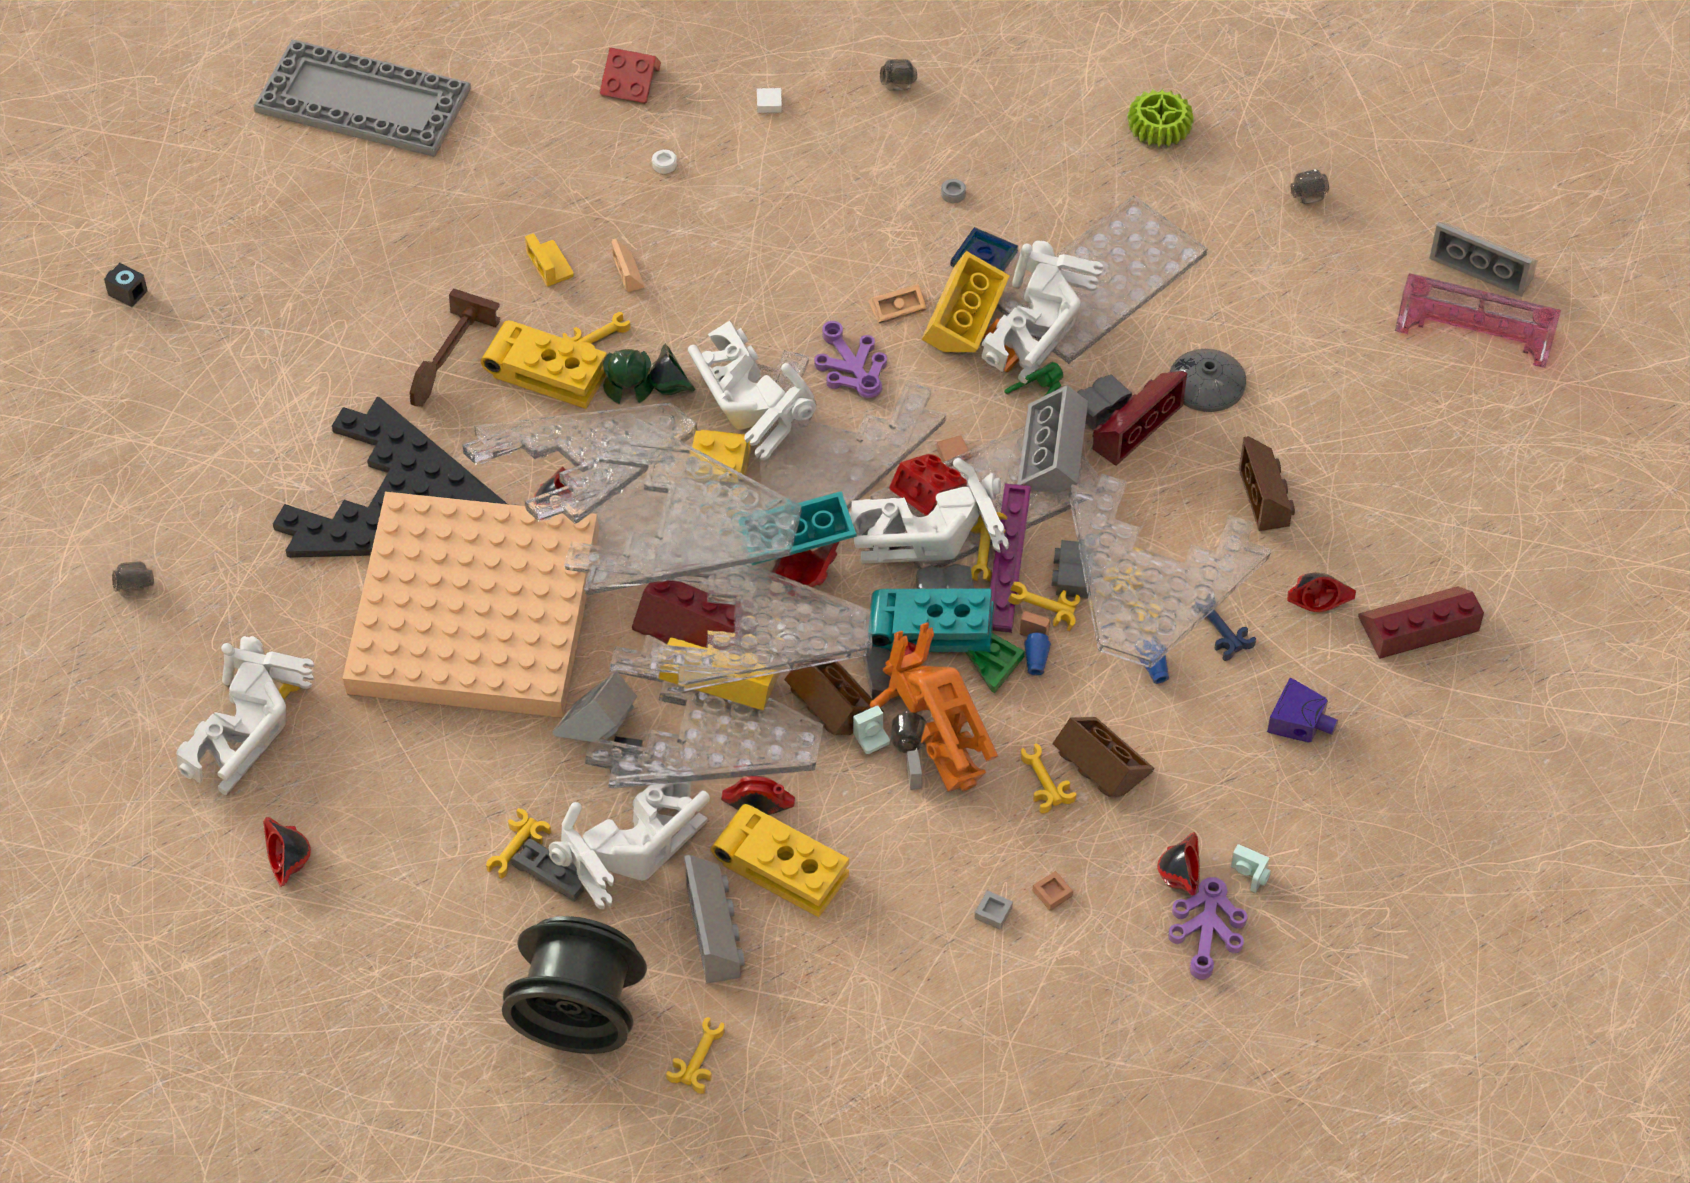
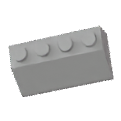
M1438 222L1436 225L1429 258L1521 297L1532 281L1538 263L1536 259L1446 222Z
M1068 385L1028 404L1017 485L1031 486V490L1059 493L1078 484L1088 401Z
M616 671L577 700L552 733L556 737L596 742L601 737L606 740L618 731V727L634 708L632 703L637 698V695Z
M692 855L684 856L686 886L706 984L741 978L740 966H745L742 948L737 949L735 941H740L737 924H732L730 919L731 916H734L732 899L726 900L725 892H729L727 875H721L719 864Z

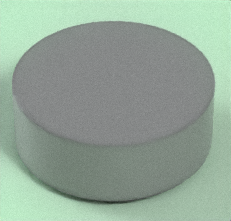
M958 179L946 180L941 186V196L949 203L961 202L966 196V186Z

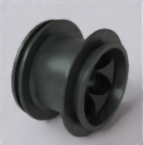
M574 916L547 918L522 931L517 941L518 949L531 966L528 977L518 979L504 989L502 1015L506 1022L521 1035L539 1044L562 1051L599 1054L611 1052L622 1047L627 1041L628 1033L632 1030L634 1024L631 1012L620 1001L622 989L640 982L647 972L646 961L632 940L609 925Z

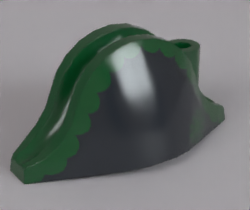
M665 343L662 346L658 359L651 364L649 372L650 383L659 393L667 396L682 391H695V387L688 380L671 349Z

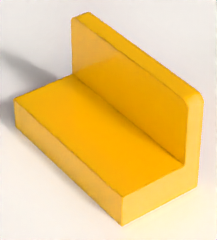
M534 233L525 236L526 253L547 287L574 277L573 270L554 240L540 244Z

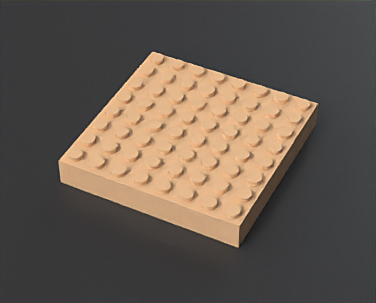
M385 492L343 674L346 693L349 695L563 718L599 535L597 514Z

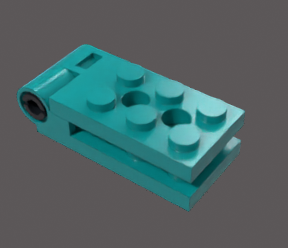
M875 590L871 595L867 643L870 646L889 649L891 652L894 634L898 631H903V636L907 635L908 642L917 645L921 624L929 623V628H933L934 631L929 652H968V650L991 652L994 619L992 590Z

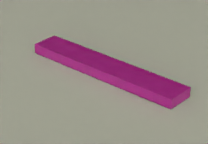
M1007 483L1004 485L1001 513L1005 514L1007 519H1001L1000 522H1002L1006 530L1004 535L1008 539L1009 547L1006 550L1003 543H1000L1001 552L995 551L990 586L992 601L994 602L993 631L1012 633L1015 605L1008 602V598L1011 593L1017 595V592L1010 589L1014 582H1019L1031 486Z

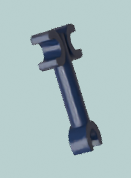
M1210 595L1206 596L1205 603L1207 607L1201 606L1198 601L1195 602V613L1199 616L1207 617L1223 637L1215 642L1214 649L1216 651L1221 648L1227 649V651L1223 652L1222 659L1224 661L1230 660L1234 655V651L1239 652L1242 649L1247 650L1255 646V637L1250 639L1243 638L1248 634L1247 627L1240 628L1237 631V636L1232 632L1215 611V600Z

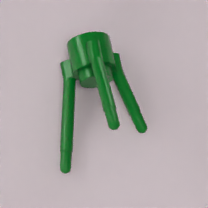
M1050 362L1043 368L1025 377L1028 380L1027 383L1020 381L1005 389L1004 392L1008 394L1037 379L1042 387H1050L1044 395L1046 396L1061 387L1059 381L1063 379L1064 374L1057 363Z

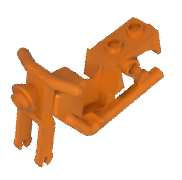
M929 623L921 624L915 652L905 656L908 638L907 635L903 636V631H898L894 634L890 658L885 662L886 667L883 668V672L891 677L889 687L871 701L870 708L877 705L881 708L892 698L901 696L911 713L929 710L934 721L926 723L921 743H926L927 753L933 759L948 792L959 788L962 791L969 790L977 785L976 782L986 771L985 769L981 770L975 765L966 748L974 749L977 752L982 751L987 762L998 757L994 745L959 671L953 667L921 666L927 660L931 640L934 636L933 628H929ZM967 722L969 723L974 736H971V734L968 731L960 733L961 728Z

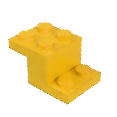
M702 429L701 431H695L687 469V479L739 485L740 482L745 483L752 448L750 441L748 443L745 441L746 434Z

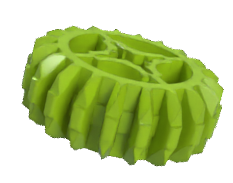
M1162 88L1160 92L1152 89L1150 93L1143 91L1141 96H1136L1134 102H1131L1127 119L1129 130L1132 131L1133 137H1139L1140 142L1147 141L1149 146L1154 143L1158 147L1161 144L1169 147L1171 142L1178 145L1180 140H1185L1187 134H1190L1194 116L1188 99H1182L1181 94L1173 95L1172 90L1164 92Z

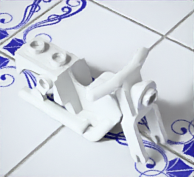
M1035 241L1032 246L1027 243L1024 244L1019 255L1012 285L1015 288L1021 287L1026 269L1033 273L1024 296L1025 301L1032 303L1033 309L1017 306L1008 316L1004 315L996 326L997 330L994 333H988L983 340L982 359L1003 372L1009 355L1004 347L1006 344L1014 349L1019 358L1020 366L1024 368L1020 372L1018 379L1022 383H1027L1028 380L1025 377L1037 371L1076 321L1081 301L1071 286L1083 288L1087 291H1095L1098 286L1093 284H1098L1099 281L1096 277L1102 275V271L1095 270L1094 268L1103 270V265L1098 261H1090L1066 254L1059 255V258L1055 257L1053 247L1046 241ZM1061 268H1066V269H1070V270H1074V271H1078V272L1090 274L1091 276H1087V275H1083V274H1079V273H1075V272L1063 270V269H1061ZM1033 336H1036V337H1040L1041 339H1040V341L1038 342L1037 340L1033 339L1032 337H1033Z
M728 321L708 334L719 351H705L701 354L696 345H691L688 347V352L718 405L733 427L737 430L752 427L745 435L746 443L750 441L751 446L757 445L765 433L778 420L779 423L776 428L755 450L756 457L761 456V461H764L771 456V453L788 435L793 419L806 420L813 415L816 410L814 395L803 378L789 363H784L781 370L795 386L786 393L768 375L763 376L758 383H755L761 377V371L755 362L759 357L751 345L746 347L745 343L749 340L741 328L736 330L733 324ZM732 361L723 367L716 366L711 368L710 366L713 363Z
M956 458L953 461V466L965 474L968 487L938 493L936 495V507L925 517L912 515L904 497L852 501V508L849 514L857 537H854L855 548H873V551H861V563L954 559L960 552L980 514L995 551L1001 552L1000 543H1003L1007 550L1009 542L1004 535V526L1000 522L991 499H996V494L1001 493L1000 478H995V474L990 473L981 480L982 482H979L974 468L964 460ZM869 529L868 535H862ZM913 546L914 549L890 550L889 547Z
M243 636L240 640V649L234 648L230 643H224L221 647L224 653L222 683L226 686L230 685V702L236 705L235 717L214 712L206 722L202 721L196 727L193 737L188 742H183L176 752L179 772L186 778H193L199 783L203 781L202 766L199 762L206 751L213 755L220 767V771L217 774L223 779L218 785V790L224 795L231 791L286 724V704L273 681L299 686L303 689L312 687V683L303 681L304 679L314 681V677L311 674L313 670L304 668V666L314 667L312 660L277 652H268L264 655L262 643L253 636ZM237 668L238 671L234 677V669ZM227 741L233 745H236L237 742L243 744L235 752L230 749Z
M669 767L663 774L657 776L649 787L635 797L632 804L634 807L633 829L619 830L613 820L607 819L583 834V839L577 831L573 830V826L582 808L579 802H574L571 804L562 822L561 842H552L549 845V856L557 865L567 867L573 862L577 868L579 880L594 900L596 907L604 909L603 901H606V904L611 907L612 897L605 890L606 884L604 880L612 887L614 878L608 871L640 881L650 878L707 823V817L700 813L695 816V812H699L709 802L710 796L706 791L702 790L691 799V780ZM662 808L680 811L674 817L658 813Z

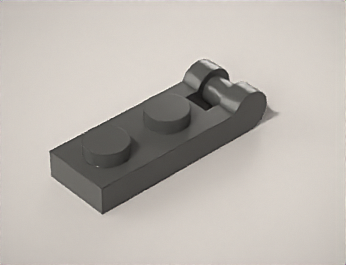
M528 839L524 843L521 853H516L511 859V863L515 868L520 871H526L573 901L585 889L579 880L577 868L574 864H570L567 867L555 864L549 856V849L532 839ZM531 857H537L534 861L530 860Z

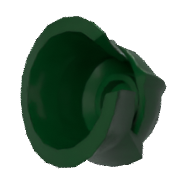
M623 349L615 351L613 354L610 352L607 354L603 364L607 375L603 384L606 395L614 402L620 404L623 388L615 383L630 388L642 381L634 387L638 402L644 401L654 389L649 381L651 361L645 351L640 353L638 350Z

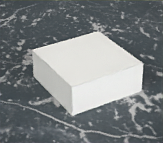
M781 88L757 89V113H782Z

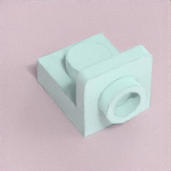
M878 705L855 715L853 720V735L866 754H870L890 744V738L883 729V712Z
M1239 844L1233 852L1231 867L1243 875L1253 876L1250 891L1256 893L1260 884L1265 886L1271 870L1267 869L1269 857Z

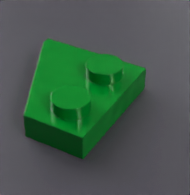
M993 633L991 652H974L973 650L966 652L993 693H996L1025 657L1024 650Z

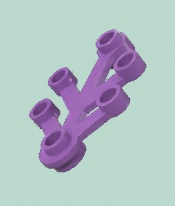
M837 321L826 322L822 327L823 339L835 346L844 361L831 358L826 354H818L814 359L815 368L818 371H826L832 368L853 373L856 377L841 376L839 372L832 371L827 374V386L831 389H837L840 386L857 389L859 395L865 398L878 396L882 391V383L878 377L881 370L887 366V356L881 352L873 354L872 367L867 374L863 369L869 352L875 348L874 337L864 335L860 338L859 350L855 357L842 339V325Z
M1215 877L1204 879L1200 883L1199 892L1187 900L1178 899L1173 903L1172 914L1178 919H1185L1188 917L1189 911L1204 903L1205 908L1204 912L1183 925H1172L1168 934V938L1172 943L1180 944L1184 942L1188 935L1202 927L1198 955L1192 958L1190 964L1192 976L1200 980L1209 978L1213 973L1214 961L1209 956L1213 929L1226 943V948L1231 953L1240 952L1244 944L1243 937L1238 933H1232L1218 917L1216 906L1218 905L1229 917V923L1234 928H1242L1246 925L1247 913L1243 909L1234 907L1226 897V884ZM1208 888H1215L1218 891L1212 892ZM1177 907H1183V908H1185L1186 910L1183 911V912H1180V911H1178L1176 908H1177ZM1240 916L1243 920L1237 921L1233 917ZM1178 931L1182 933V935L1175 936L1173 935V932ZM1237 941L1239 945L1234 946L1230 942ZM1197 962H1204L1207 965L1201 966Z

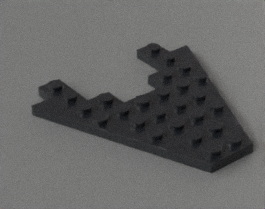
M376 397L367 414L343 407L332 424L333 433L374 445L375 448L367 460L368 467L388 473L369 506L366 507L343 500L333 519L284 504L273 522V528L276 531L294 536L285 550L286 556L290 558L371 556L385 492L498 504L507 503L382 398Z

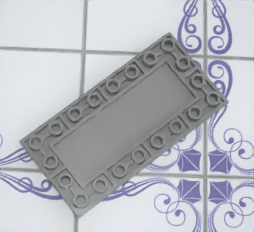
M292 39L254 104V111L435 157L471 90L470 82Z

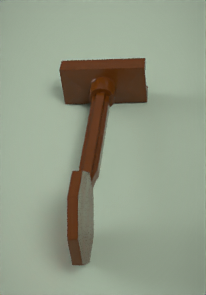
M453 288L449 294L450 313L459 315L460 320L433 358V361H423L415 372L409 392L411 405L423 407L431 395L438 369L445 363L470 325L477 321L495 328L500 322V317L496 316V311L500 307L498 302Z

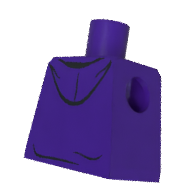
M1289 678L1270 716L1267 732L1303 742H1311L1317 730L1333 735L1338 719L1325 715L1328 703L1326 697Z

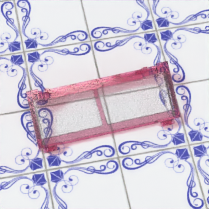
M1409 273L1402 295L1395 331L1408 334L1410 327L1418 324V327L1423 328L1425 319L1503 337L1525 343L1523 353L1528 354L1530 352L1533 355V365L1546 368L1561 310Z

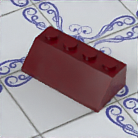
M1184 371L1161 373L1154 380H1149L1143 390L1137 395H1132L1123 408L1115 410L1105 424H1100L1096 427L1092 435V449L1117 466L1183 406L1187 373Z
M656 572L643 591L632 624V630L665 644H668L670 638H674L727 655L737 656L753 631V613L749 609Z
M1457 586L1358 614V617L1379 659L1479 632L1484 611L1473 591Z

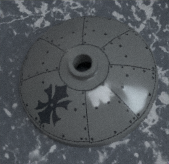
M1206 348L1189 351L1176 359L1170 369V372L1184 371L1187 373L1183 404L1194 410L1203 412L1225 410L1235 405L1245 392L1246 374L1243 367L1234 357L1219 350Z

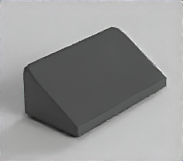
M863 645L862 656L871 698L875 699L889 687L891 677L883 672V668L886 667L885 662L890 658V650Z

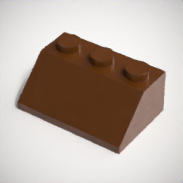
M1249 436L1244 437L1239 472L1258 531L1290 527L1291 516L1295 515L1293 500L1288 499V486L1286 479L1281 478L1279 459L1274 457L1272 448Z
M802 655L784 679L791 687V692L808 705L807 709L809 712L819 717L824 723V728L833 735L853 734L854 716L871 709L870 703L873 699L834 657Z
M1070 717L1052 743L1059 750L1058 753L1062 758L1078 766L1079 773L1095 781L1098 784V789L1109 797L1125 795L1155 769L1097 717Z

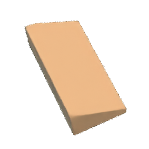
M612 239L613 259L626 291L631 292L643 289L645 285L632 252L617 239Z
M919 284L876 296L869 300V305L878 323L926 309Z

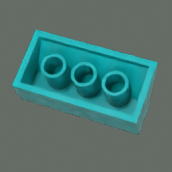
M842 491L738 519L740 537L747 559L752 566L857 537Z

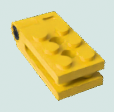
M505 321L481 358L480 363L487 372L493 374V378L587 409L606 377L603 364L607 353L514 321Z
M747 804L740 807L710 848L711 853L723 863L724 867L818 918L849 877V870L846 869L849 865L848 857Z

